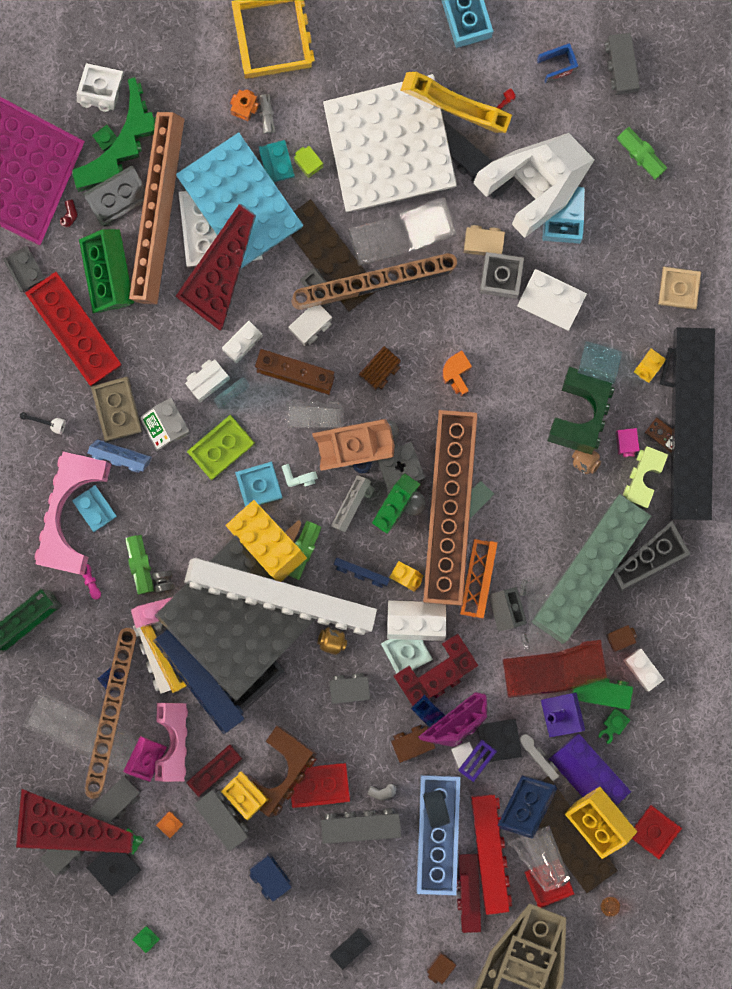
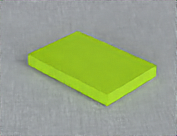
M229 415L191 447L187 453L212 481L255 443L236 420Z

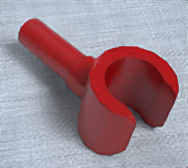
M512 89L503 93L506 99L496 108L501 110L505 105L512 102L511 100H515L516 95Z

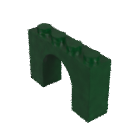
M569 367L561 391L586 399L593 408L594 417L589 422L582 424L555 417L547 441L590 455L594 449H598L601 438H598V434L603 432L605 421H602L603 416L608 414L610 407L607 401L608 398H612L615 389L612 387L613 380Z

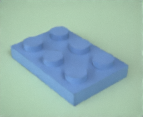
M98 439L88 449V454H91L92 458L109 460L115 466H127L133 472H143L152 458Z

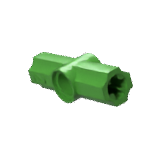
M630 127L626 128L616 138L629 152L630 157L638 162L637 165L642 166L654 180L667 170L666 165L654 154L653 148L646 141H642Z
M306 521L302 533L295 544L307 559L288 576L300 580L306 563L309 562L314 551V544L321 531V526Z
M142 535L125 538L130 557L128 559L131 574L134 575L138 595L153 592L154 586L150 574L151 567L149 566V557L145 551Z

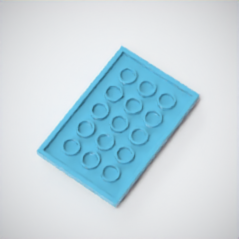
M239 132L176 174L216 235L222 230L239 204H242L256 215L241 268L303 227Z

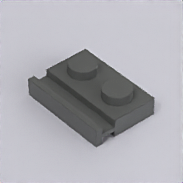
M28 246L3 258L21 293L45 279Z

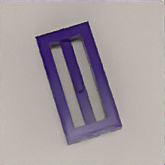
M481 739L459 767L458 771L474 782L497 751ZM483 745L485 748L475 759V761L472 763L467 771H464V768L467 766V764L471 761V759ZM488 750H490L491 753L481 764V766L478 768L475 774L471 776L470 773L472 772V770L482 759L485 753Z

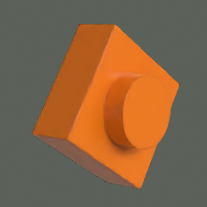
M169 811L156 826L166 836L171 838L181 828L183 823Z

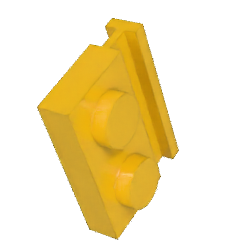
M241 771L221 791L246 820H249L268 801L267 797Z

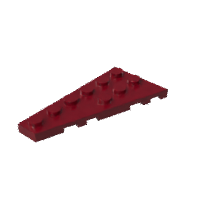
M242 204L237 206L175 296L220 331L223 330L256 215Z

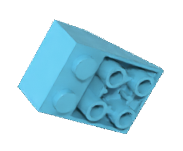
M577 187L568 204L544 223L542 241L581 243L584 226L585 187Z

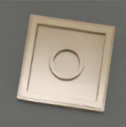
M663 267L658 305L696 310L701 272Z

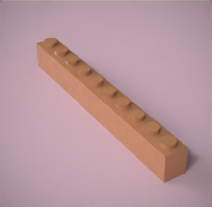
M157 112L129 297V299L141 304L157 305L185 120L173 112Z

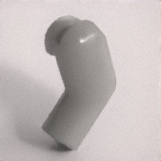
M388 784L382 790L371 786L367 795L380 801H385L396 795L397 788L393 784Z

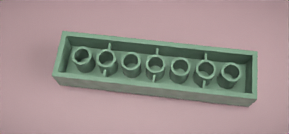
M619 494L531 622L560 643L564 644L567 642L651 515Z

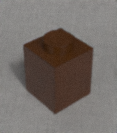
M629 625L607 633L606 637L613 652L635 644L637 634L633 627L630 628Z
M440 951L426 971L429 974L427 977L436 984L438 981L443 984L457 965Z

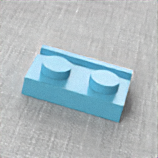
M96 485L72 500L93 532L117 517Z

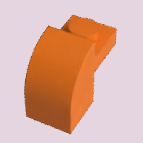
M462 350L446 361L442 372L444 383L446 384L452 380V389L456 394L460 393L461 397L467 394L469 390L460 375L472 368Z

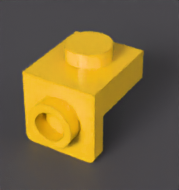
M650 348L634 373L649 383L666 358Z
M398 561L389 578L415 592L421 585L424 575Z

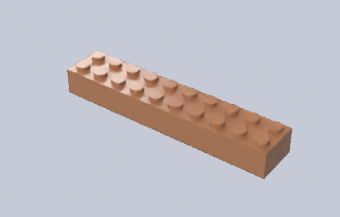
M439 410L424 603L463 606L478 421L477 413Z

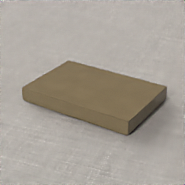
M129 377L91 386L105 442L143 432Z

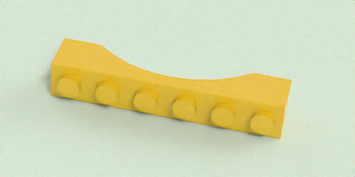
M406 72L400 91L494 133H506L512 117L511 114L496 107L459 95L443 87L432 78L418 72Z

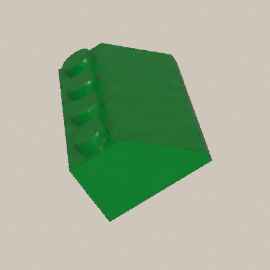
M102 229L79 239L92 312L109 311L134 304V301L129 299L131 285L120 229Z

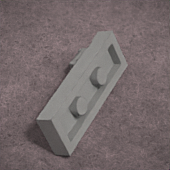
M358 475L356 476L331 527L346 532L363 497L370 498L375 490L370 485V480Z

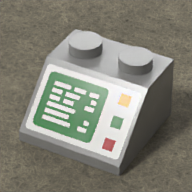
M172 398L154 406L139 417L156 451L191 434Z

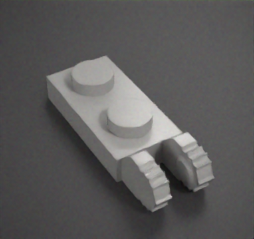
M521 735L519 739L520 744H522L546 775L554 781L559 776L556 773L558 771L557 767L552 762L548 763L544 759L546 754L540 747H534V740L529 735Z

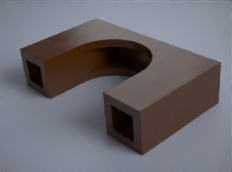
M276 726L265 742L279 751L287 760L288 774L284 782L275 788H267L249 774H245L267 797L268 801L259 810L268 817L280 814L283 809L282 804L285 800L291 798L294 793V787L297 783L300 784L303 781L305 771L308 767L311 768L316 762L315 757L318 754L281 726Z

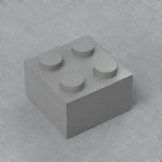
M486 252L479 293L517 299L524 258Z

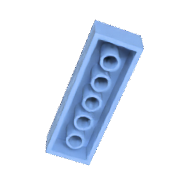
M420 776L417 894L456 895L460 776ZM442 790L450 823L432 828L423 794Z

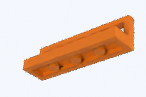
M474 539L460 615L484 618L498 542ZM477 544L488 546L487 554L481 558L476 553ZM486 557V561L484 564L482 559ZM480 561L484 567V572L477 577L472 569L473 565ZM471 574H472V575L474 576V578H475V579H473L472 581H470V580H471ZM477 580L481 588L480 592L473 596L469 590V585ZM472 599L477 604L476 613L465 611L466 603Z

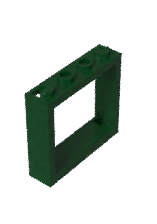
M41 588L0 621V654L5 653L62 607V604L51 591ZM42 594L43 597L38 600L37 596Z

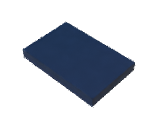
M522 775L498 823V827L533 839L555 795L557 787Z

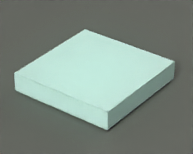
M388 639L381 643L396 674L409 665L414 670L433 660L423 640Z

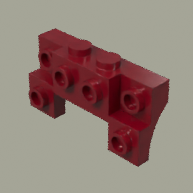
M458 633L442 643V646L449 655V658L418 678L410 665L393 676L414 708L433 696L438 698L445 693L444 689L450 685L453 688L461 682V677L479 666Z

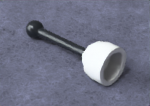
M25 412L20 413L22 420L29 419L50 425L51 430L57 434H62L64 428L61 429L66 424L64 419L55 418L50 422L29 416Z

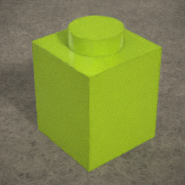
M310 146L307 148L302 147L295 153L294 161L308 178L323 168V162Z

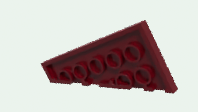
M21 789L16 848L132 853L133 833Z

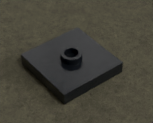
M103 852L86 867L111 896L141 871L127 853Z

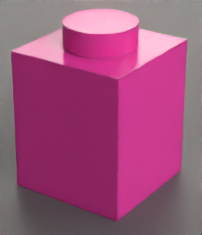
M637 428L616 431L618 455L623 454L624 458L634 457L635 453L640 451Z

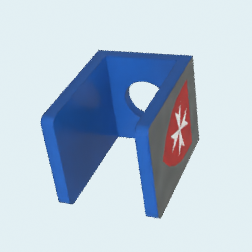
M570 43L538 55L537 62L540 63L566 53L571 65L547 74L545 83L577 72L579 66Z

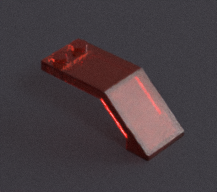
M601 640L581 642V645L556 653L502 660L508 698L568 691L607 678Z

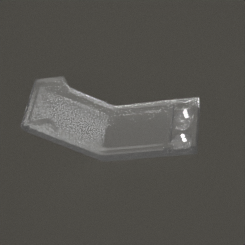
M445 198L429 201L425 205L399 216L349 228L348 230L359 266L414 252L456 234Z

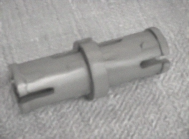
M266 94L259 95L261 112L259 116L262 118L263 133H275L274 111H272L270 94H267V96Z

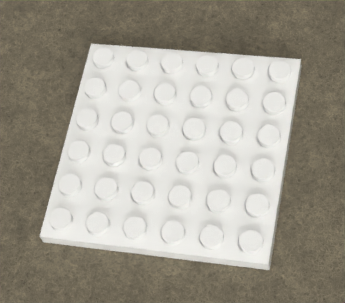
M433 74L427 76V77L432 78L433 80H435ZM403 82L323 101L346 212L457 187L441 109L400 91Z

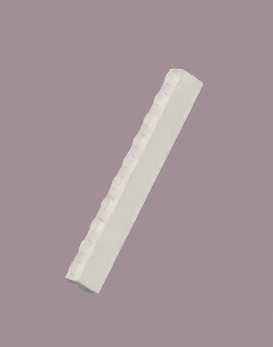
M197 558L190 560L184 582L190 584L189 587L201 590V587L206 588L212 594L220 595V593H224L230 599L238 600V598H242L248 604L256 605L260 603L266 609L275 610V608H278L284 614L293 615V613H296L302 619L311 620V618H314L320 624L329 625V623H332L338 629L347 630V628L354 630V633L360 635L372 632L377 611L375 608Z

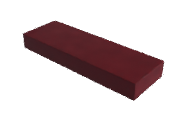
M229 744L186 783L200 797L243 758Z

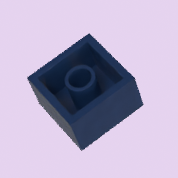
M270 853L250 868V878L255 884L259 883L261 885V892L267 900L271 899L273 902L292 888V882Z

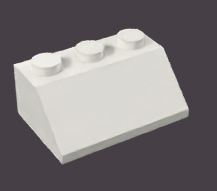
M535 269L517 306L569 331L587 293Z
M388 601L387 639L445 641L446 605L428 604L418 601Z

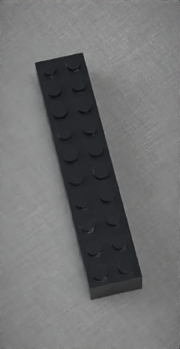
M677 327L673 330L670 520H712L715 328Z

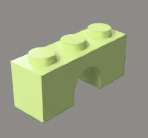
M647 446L644 450L640 449L636 458L639 461L637 468L633 467L629 477L632 479L630 486L626 485L623 496L636 506L647 509L655 490L645 486L643 476L648 471L660 474L668 454Z

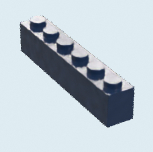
M168 629L153 640L222 734H226L244 720L242 716L244 712L238 705L235 706L232 703V696L220 687L212 675Z

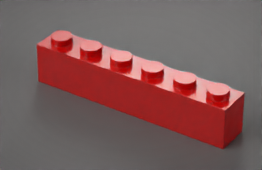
M495 794L471 796L485 914L509 912V907H512L511 895H507L506 887H510L509 876H505L504 868H507L506 856H502V848H505L504 837H500V828L498 827L501 817L497 816V810L500 809L499 798H495Z

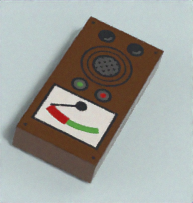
M656 417L645 433L672 453V429Z

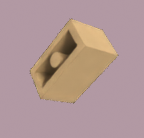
M471 225L470 228L467 227L463 253L484 256L486 252L502 254L505 232H501L499 228L485 230L481 226Z

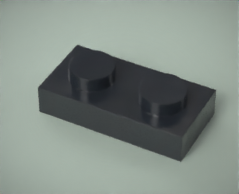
M358 928L330 956L343 970L370 946L371 942Z

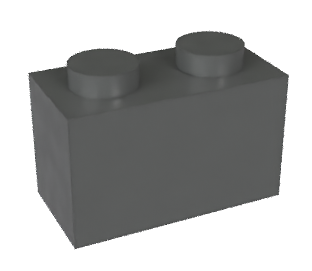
M517 587L488 595L498 632L527 624Z
M363 673L352 674V678L345 679L344 675L333 676V680L329 681L332 704L370 700L368 676L364 677Z

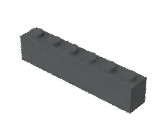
M124 775L85 814L111 824L110 822L115 817L119 820L127 812L124 808L129 803L133 806L141 798L139 796L141 791ZM48 850L40 860L55 875L59 873L63 875L71 867L69 863L73 859L77 861L85 852Z

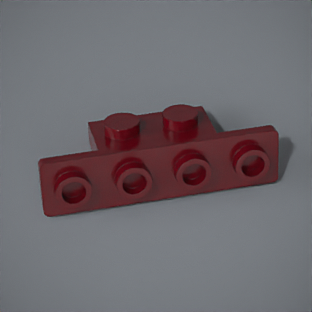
M459 854L460 879H457V891H460V899H457V910L461 911L462 932H481L478 854Z

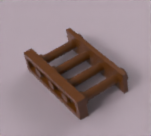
M260 349L255 368H257L256 373L326 395L330 394L335 379L334 371L264 349Z

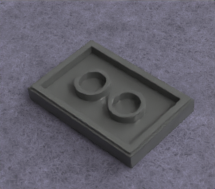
M132 165L86 191L83 195L100 225L104 226L143 204L146 188Z

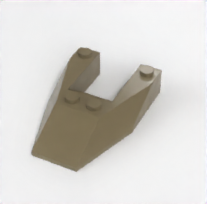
M529 903L490 951L474 989H497L501 978L529 989H561L564 981L566 917Z

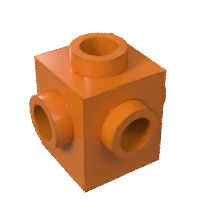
M239 89L238 93L233 95L230 102L232 105L231 115L249 122L252 113L256 114L259 107L257 96H254L255 93L247 89L244 91Z

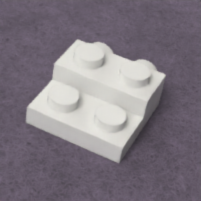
M86 63L77 91V103H80L85 108L96 106L104 112L109 111V109L114 110L119 96L123 71Z

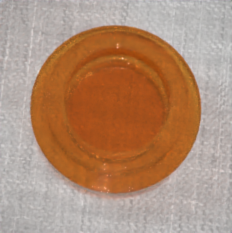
M606 897L601 902V911L606 916H615L620 911V903L614 897Z

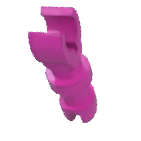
M87 564V571L82 576L85 579V585L89 587L91 597L97 600L101 597V592L96 587L95 577L92 578L91 567Z

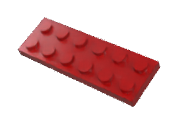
M54 272L25 292L90 387L122 366L57 272Z

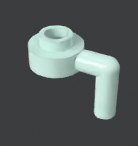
M289 464L282 466L289 487L303 483L306 487L315 484V480L318 479L316 471L293 478Z

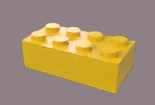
M255 500L249 503L225 525L234 536L240 539L243 546L275 581L282 582L307 559L297 545Z

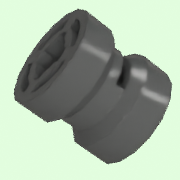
M171 570L153 573V579L156 581V593L175 589L174 583L171 582Z

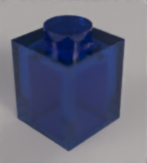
M425 695L411 708L429 727L445 716L437 705Z

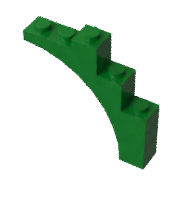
M135 77L128 79L130 91L129 111L118 138L99 158L87 165L72 170L78 192L92 189L123 171L122 164L118 165V163L140 158L139 152H142L140 140L136 141V139L154 135L156 117H153L152 112L144 113L148 112L146 102L141 101L140 94H143L141 82L137 83Z

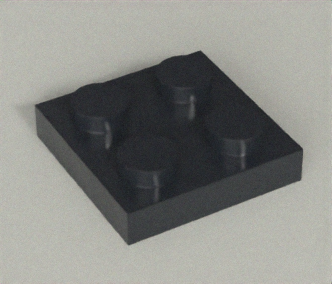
M516 718L484 723L478 727L480 740L482 739L497 751L489 762L522 757ZM488 750L483 756V762L491 753L490 750Z

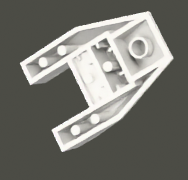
M570 133L515 150L491 162L477 173L474 184L487 197L514 176L529 191L535 200L518 212L512 223L525 238L568 204L594 162V159Z

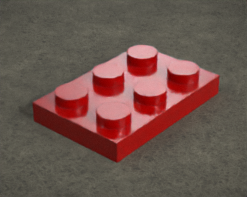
M346 763L308 767L304 773L305 778L300 784H296L293 789L294 793L291 796L292 808L350 802Z

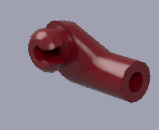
M74 200L64 202L67 213L63 218H60V225L66 228L72 226L78 217Z

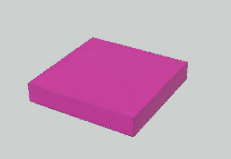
M140 736L123 772L150 782L155 773V761L163 757L167 747Z

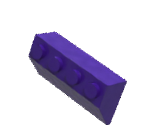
M578 733L549 758L582 797L600 786L612 802L618 805L631 793L628 787Z

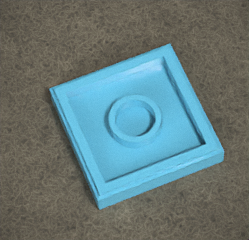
M272 462L235 472L245 507L253 500L262 505L283 498Z

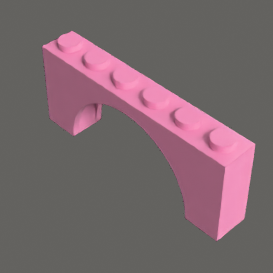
M63 452L62 456L58 459L59 469L53 479L54 490L49 496L48 503L50 506L44 516L45 527L40 533L39 541L41 543L35 553V564L84 575L89 557L75 551L66 541L61 529V512L67 498L80 486L97 481L107 482L111 463Z

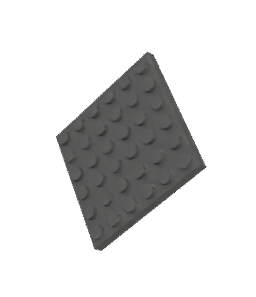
M234 536L209 561L274 580L243 546L237 536ZM188 583L155 614V617L234 700H238L315 620L314 618H311V620L302 619L296 613H293V615L284 614L278 608H275V610L266 609L260 603L256 605L248 604L242 598H238V600L230 599L224 593H220V595L212 594L206 588L201 587V590L189 587L190 584Z

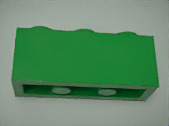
M404 473L395 483L372 524L388 534L400 519L420 483Z
M579 674V677H574L572 693L577 692L578 701L630 710L633 687L628 686L629 682L617 680V684L609 683L610 679L598 677L597 681L591 680L590 675Z

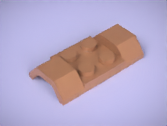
M386 419L312 433L320 451L321 471L394 457L395 444L391 426Z

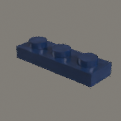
M337 557L333 564L337 566V571L347 574V571L355 573V578L362 581L365 578L372 580V585L380 588L383 585L387 586L390 580L388 577Z

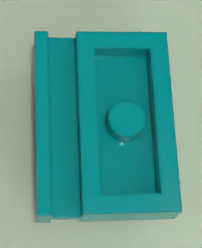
M285 140L262 147L259 146L264 169L273 182L295 177Z

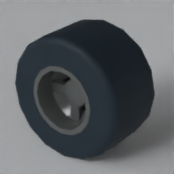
M442 790L423 794L431 827L435 828L449 824L450 819Z

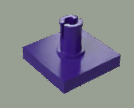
M577 692L541 700L549 738L585 731Z

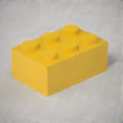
M600 786L576 801L565 813L601 859L628 844L637 833L636 829Z

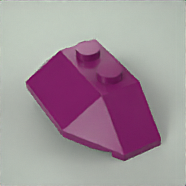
M473 693L419 736L420 740L451 747L461 744L462 740L466 736L473 734L487 718L486 694Z

